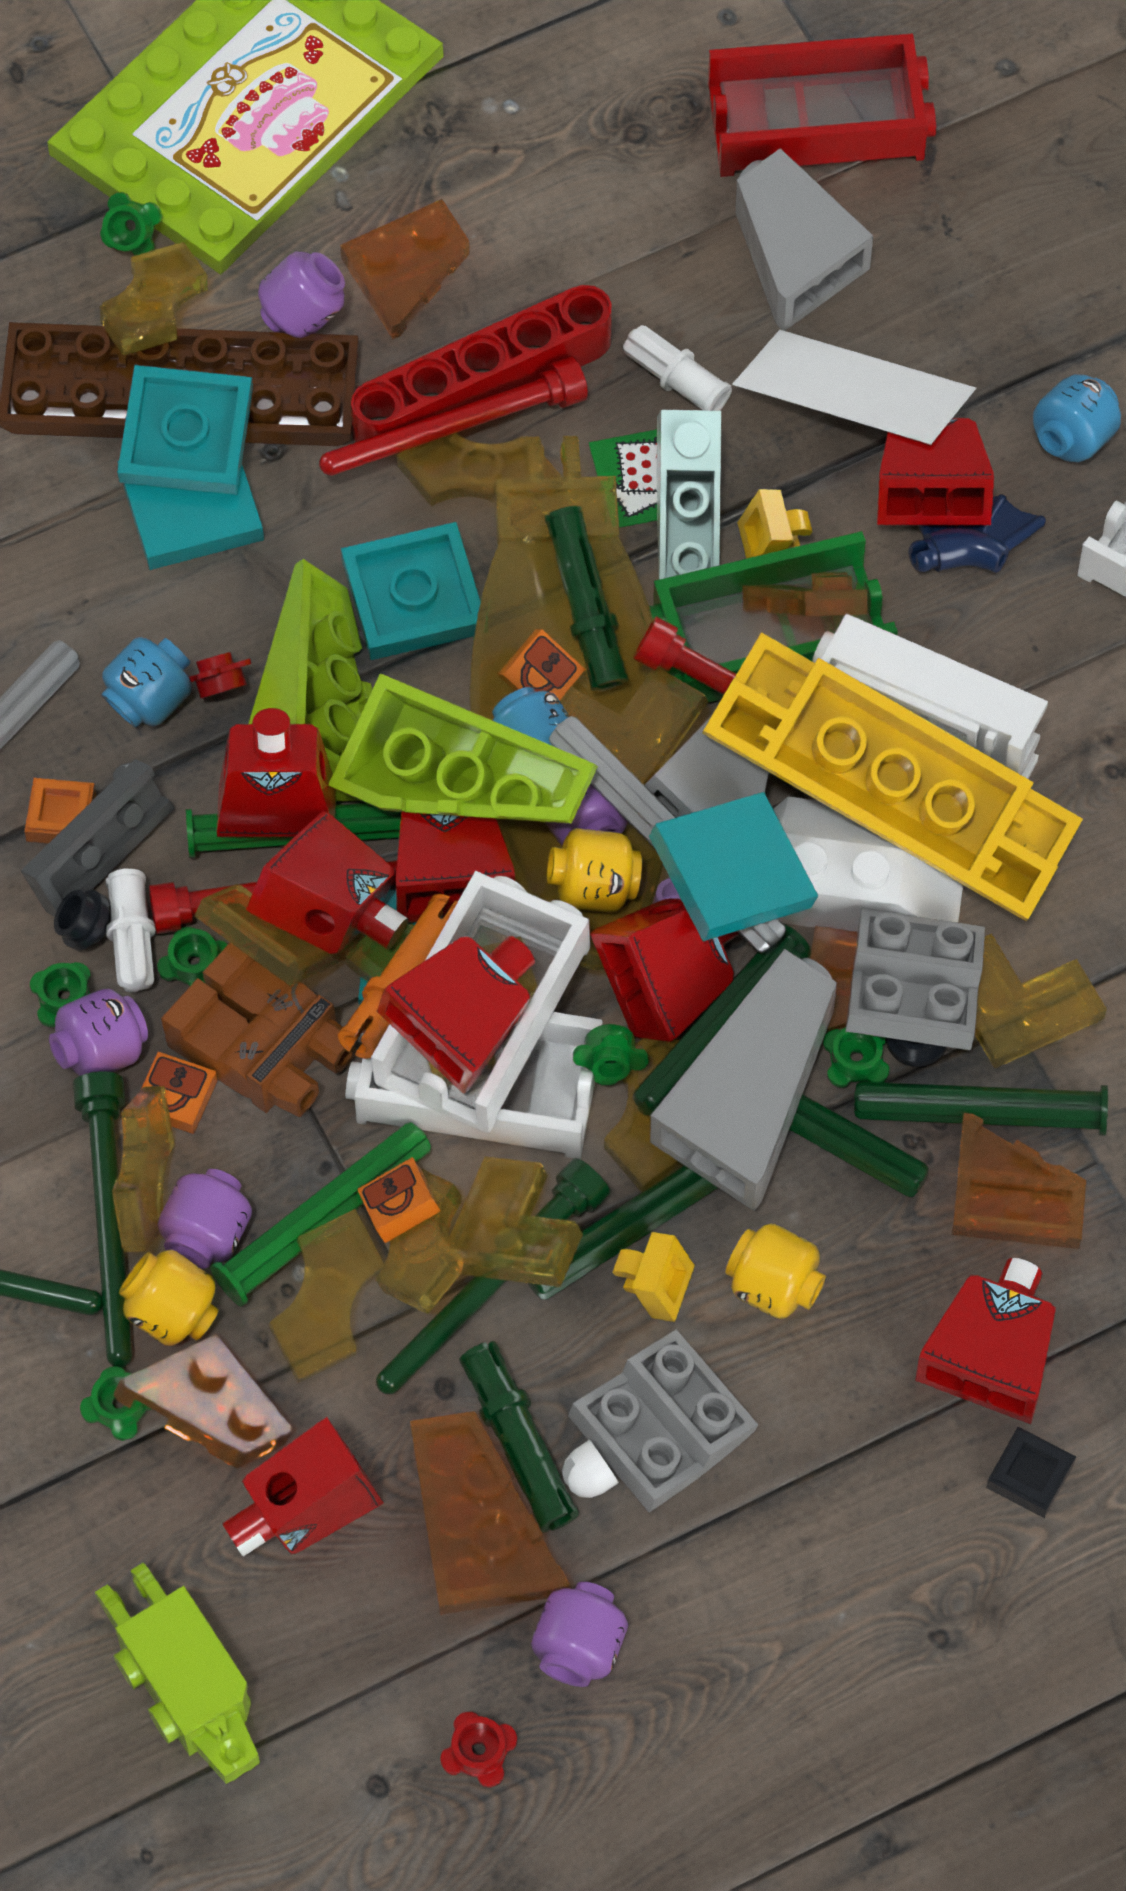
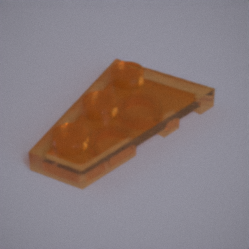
M471 1411L410 1421L440 1615L546 1599L555 1590L571 1589V1585L560 1566H557L543 1540V1534L532 1514L529 1515L514 1488L511 1476L476 1412Z

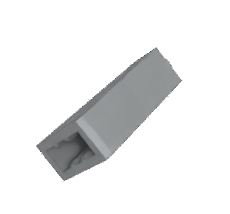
M784 949L651 1114L650 1143L753 1211L756 1210L763 1200L834 1012L837 982L832 980L829 972L818 962L809 958L801 960Z

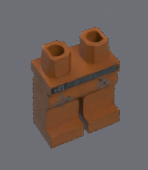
M238 933L203 971L205 983L197 978L161 1018L167 1046L190 1062L216 1071L217 1079L242 1096L250 1098L252 1104L266 1114L276 1105L297 1117H302L315 1102L319 1094L318 1082L305 1074L304 1071L316 1060L335 1074L341 1072L355 1057L357 1051L356 1044H354L350 1052L340 1044L338 1033L343 1027L336 1022L334 1004L321 995L316 996L306 985L287 976L259 955L258 946Z

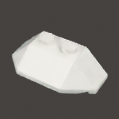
M788 796L773 808L818 894V898L812 908L778 918L782 923L857 933L861 908L950 922L959 921L963 890L961 883L818 800Z

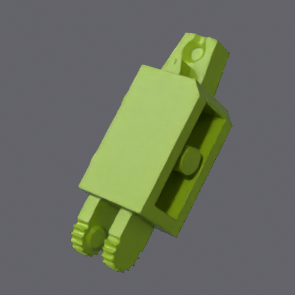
M143 1562L130 1571L137 1591L150 1605L140 1613L130 1617L121 1597L108 1584L95 1591L96 1598L116 1630L121 1650L113 1655L114 1660L131 1688L134 1690L143 1684L154 1700L155 1705L147 1710L164 1740L169 1744L178 1738L189 1757L198 1752L227 1784L245 1772L252 1770L260 1763L258 1752L244 1723L247 1721L251 1700L247 1695V1682L185 1586L166 1595L152 1572Z

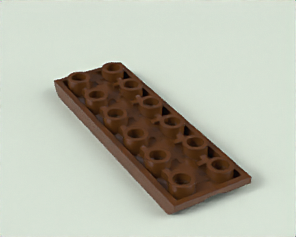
M9 322L0 396V427L10 433L24 435L123 438L134 365L252 377L253 393L245 443L340 446L351 440V398L355 392L359 337L358 335L310 334L303 338H295L285 332Z

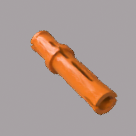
M435 894L381 975L372 977L363 988L362 996L364 1000L338 1033L340 1044L348 1052H350L360 1035L364 1033L360 1040L362 1044L356 1051L355 1056L364 1059L371 1058L389 1026V1023L376 1012L384 989L390 983L426 960L458 903L456 900L444 918H442L444 914L442 909L450 897L443 894Z

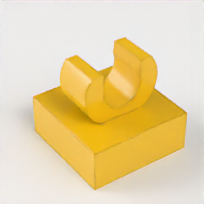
M759 489L737 522L746 559L800 546L798 535L810 536L813 532L807 511L801 509L786 511L781 490Z
M652 1232L644 1253L631 1249L620 1250L612 1273L615 1276L626 1278L623 1286L624 1290L637 1296L651 1318L675 1322L695 1265L675 1235Z

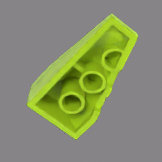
M305 559L300 560L294 566L248 724H252L254 716L259 711L267 708H277L288 714L290 724H312L319 728L332 773H334L372 692L371 683L361 681L354 654L359 652L362 646L347 587ZM336 790V801H361Z
M380 673L328 786L384 811L572 823L598 766Z

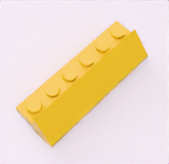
M762 632L702 734L1024 921H1027L1057 870L1060 859L1083 818L1031 789L1034 782L824 660L818 658L814 663Z

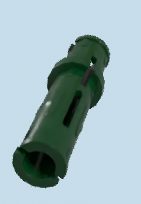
M569 506L554 510L549 513L550 515H545L544 519L552 539L556 561L573 619V624L570 626L571 636L574 641H579L591 691H604L621 686L623 683L628 682L629 678L621 658L615 633L619 628L616 614L610 613L604 596L601 578L586 530L582 507Z
M491 1341L488 1345L486 1342L467 1350L459 1358V1362L464 1368L469 1381H471L482 1406L479 1410V1415L484 1425L492 1427L496 1437H498L510 1467L532 1508L540 1531L544 1533L550 1529L554 1531L564 1527L577 1518L579 1511L574 1505L569 1492H567L542 1436H540L532 1420L533 1418L528 1410L531 1406V1401L527 1392L523 1389H518L505 1364L506 1362L497 1342Z

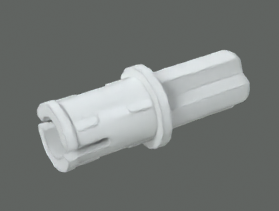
M641 325L629 333L623 345L624 353L659 378L660 386L665 391L674 389L704 411H720L731 395V385L723 382L695 362L693 352L689 349L678 350L646 326Z
M120 869L111 872L108 878H106L111 922L106 926V936L109 940L113 941L117 983L126 992L132 993L149 989L154 982L150 938L155 934L156 927L153 920L148 918L145 890L146 876L144 872L137 869Z

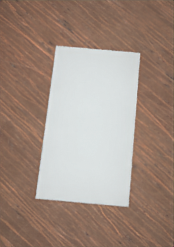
M779 330L732 384L927 444L933 443L976 390V387L783 330Z

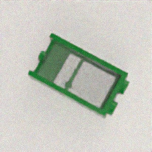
M863 531L655 580L653 605L645 607L648 627L653 619L658 616L678 627L676 634L686 639L685 646L736 674L761 632L810 661H813L814 653L824 633L829 631L835 634L846 614L898 635L894 621L883 623L881 617L883 596L878 579L868 580L863 566L866 545ZM671 667L669 671L663 669L669 691L680 692L686 712L694 711L696 705L721 700L724 696L674 667Z

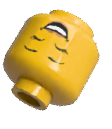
M575 828L564 839L562 848L552 847L547 863V883L557 885L560 901L566 902L576 909L615 913L623 907L627 899L634 900L639 891L642 873L641 852L639 850H632L630 840L624 834Z
M772 1223L762 1226L757 1232L751 1229H747L730 1256L725 1271L726 1275L732 1277L731 1288L735 1297L776 1319H784L790 1316L799 1305L809 1310L819 1296L826 1279V1275L817 1271L820 1262L817 1246Z
M174 1250L163 1251L157 1256L147 1252L130 1271L119 1290V1294L125 1298L123 1306L125 1318L165 1346L176 1345L188 1335L196 1341L199 1340L211 1326L219 1311L218 1308L211 1304L216 1289L213 1277Z

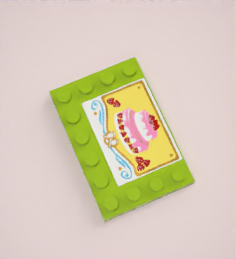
M196 0L47 141L49 155L109 197L118 192H125L131 200L138 203L146 204L153 202L158 205L162 212V220L155 225L154 229L222 275L443 58V43L379 0Z

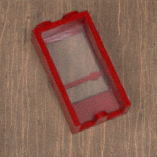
M913 33L709 50L708 90L720 177L734 176L735 171L744 170L750 163L756 160H765L780 148L799 166L915 156L916 161H923L925 158L926 139L936 135V115L934 103H924L922 91L928 90L929 87L928 63L926 56L916 55Z

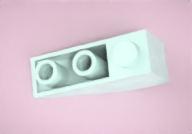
M661 410L657 416L656 479L659 579L719 565L721 411Z

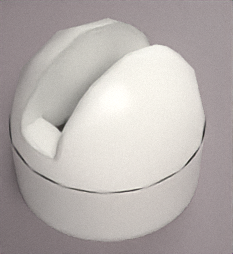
M590 1439L574 1449L565 1459L562 1468L564 1482L569 1486L570 1491L579 1497L592 1498L601 1495L619 1483Z

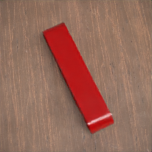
M580 285L365 382L355 390L351 398L354 441L358 442L538 380L539 373L547 370L548 363L573 356L580 367L599 359L606 354L611 346L612 304L609 296L602 289L595 286ZM581 322H591L592 324L584 325V324H579V323H581ZM532 345L541 346L540 348L536 349L528 348V346ZM488 369V370H491V371H487V372H476L475 370ZM426 393H437L438 395H435V396H424L423 394H426ZM377 416H379V417H386V419L379 420V421H378V420H371V418H374V417H377Z

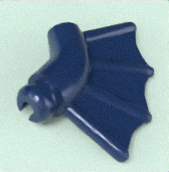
M1004 494L993 496L991 525H918L924 540H916L911 543L908 550L909 559L914 569L923 573L932 568L938 572L967 565L981 567L997 573L1004 566L1009 551L1042 528L1046 523V519L1042 515L1037 516L1020 511L1007 500Z

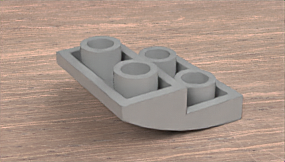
M861 908L851 978L846 1032L971 1050L975 1035L978 987L983 966L985 927Z
M677 1329L627 1359L621 1374L574 1402L568 1414L572 1422L588 1440H591L600 1455L648 1512L656 1509L705 1474L754 1433L758 1426V1423Z

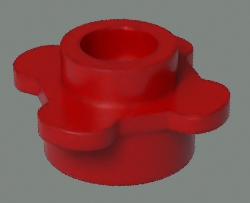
M230 651L197 661L196 665L199 674L189 678L191 682H196L200 699L247 685L242 667L250 665L252 662L249 658L234 663Z
M474 1712L461 1713L455 1718L453 1723L454 1733L451 1746L441 1753L442 1768L450 1775L464 1773L475 1777L483 1787H495L504 1779L502 1765L507 1752L513 1750L517 1745L516 1732L508 1724L498 1725L492 1719L478 1716ZM476 1744H482L485 1747V1752L481 1755H476L472 1751L473 1747Z

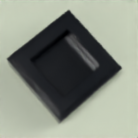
M1017 1427L992 1471L986 1488L1045 1518L1073 1468L1076 1456Z

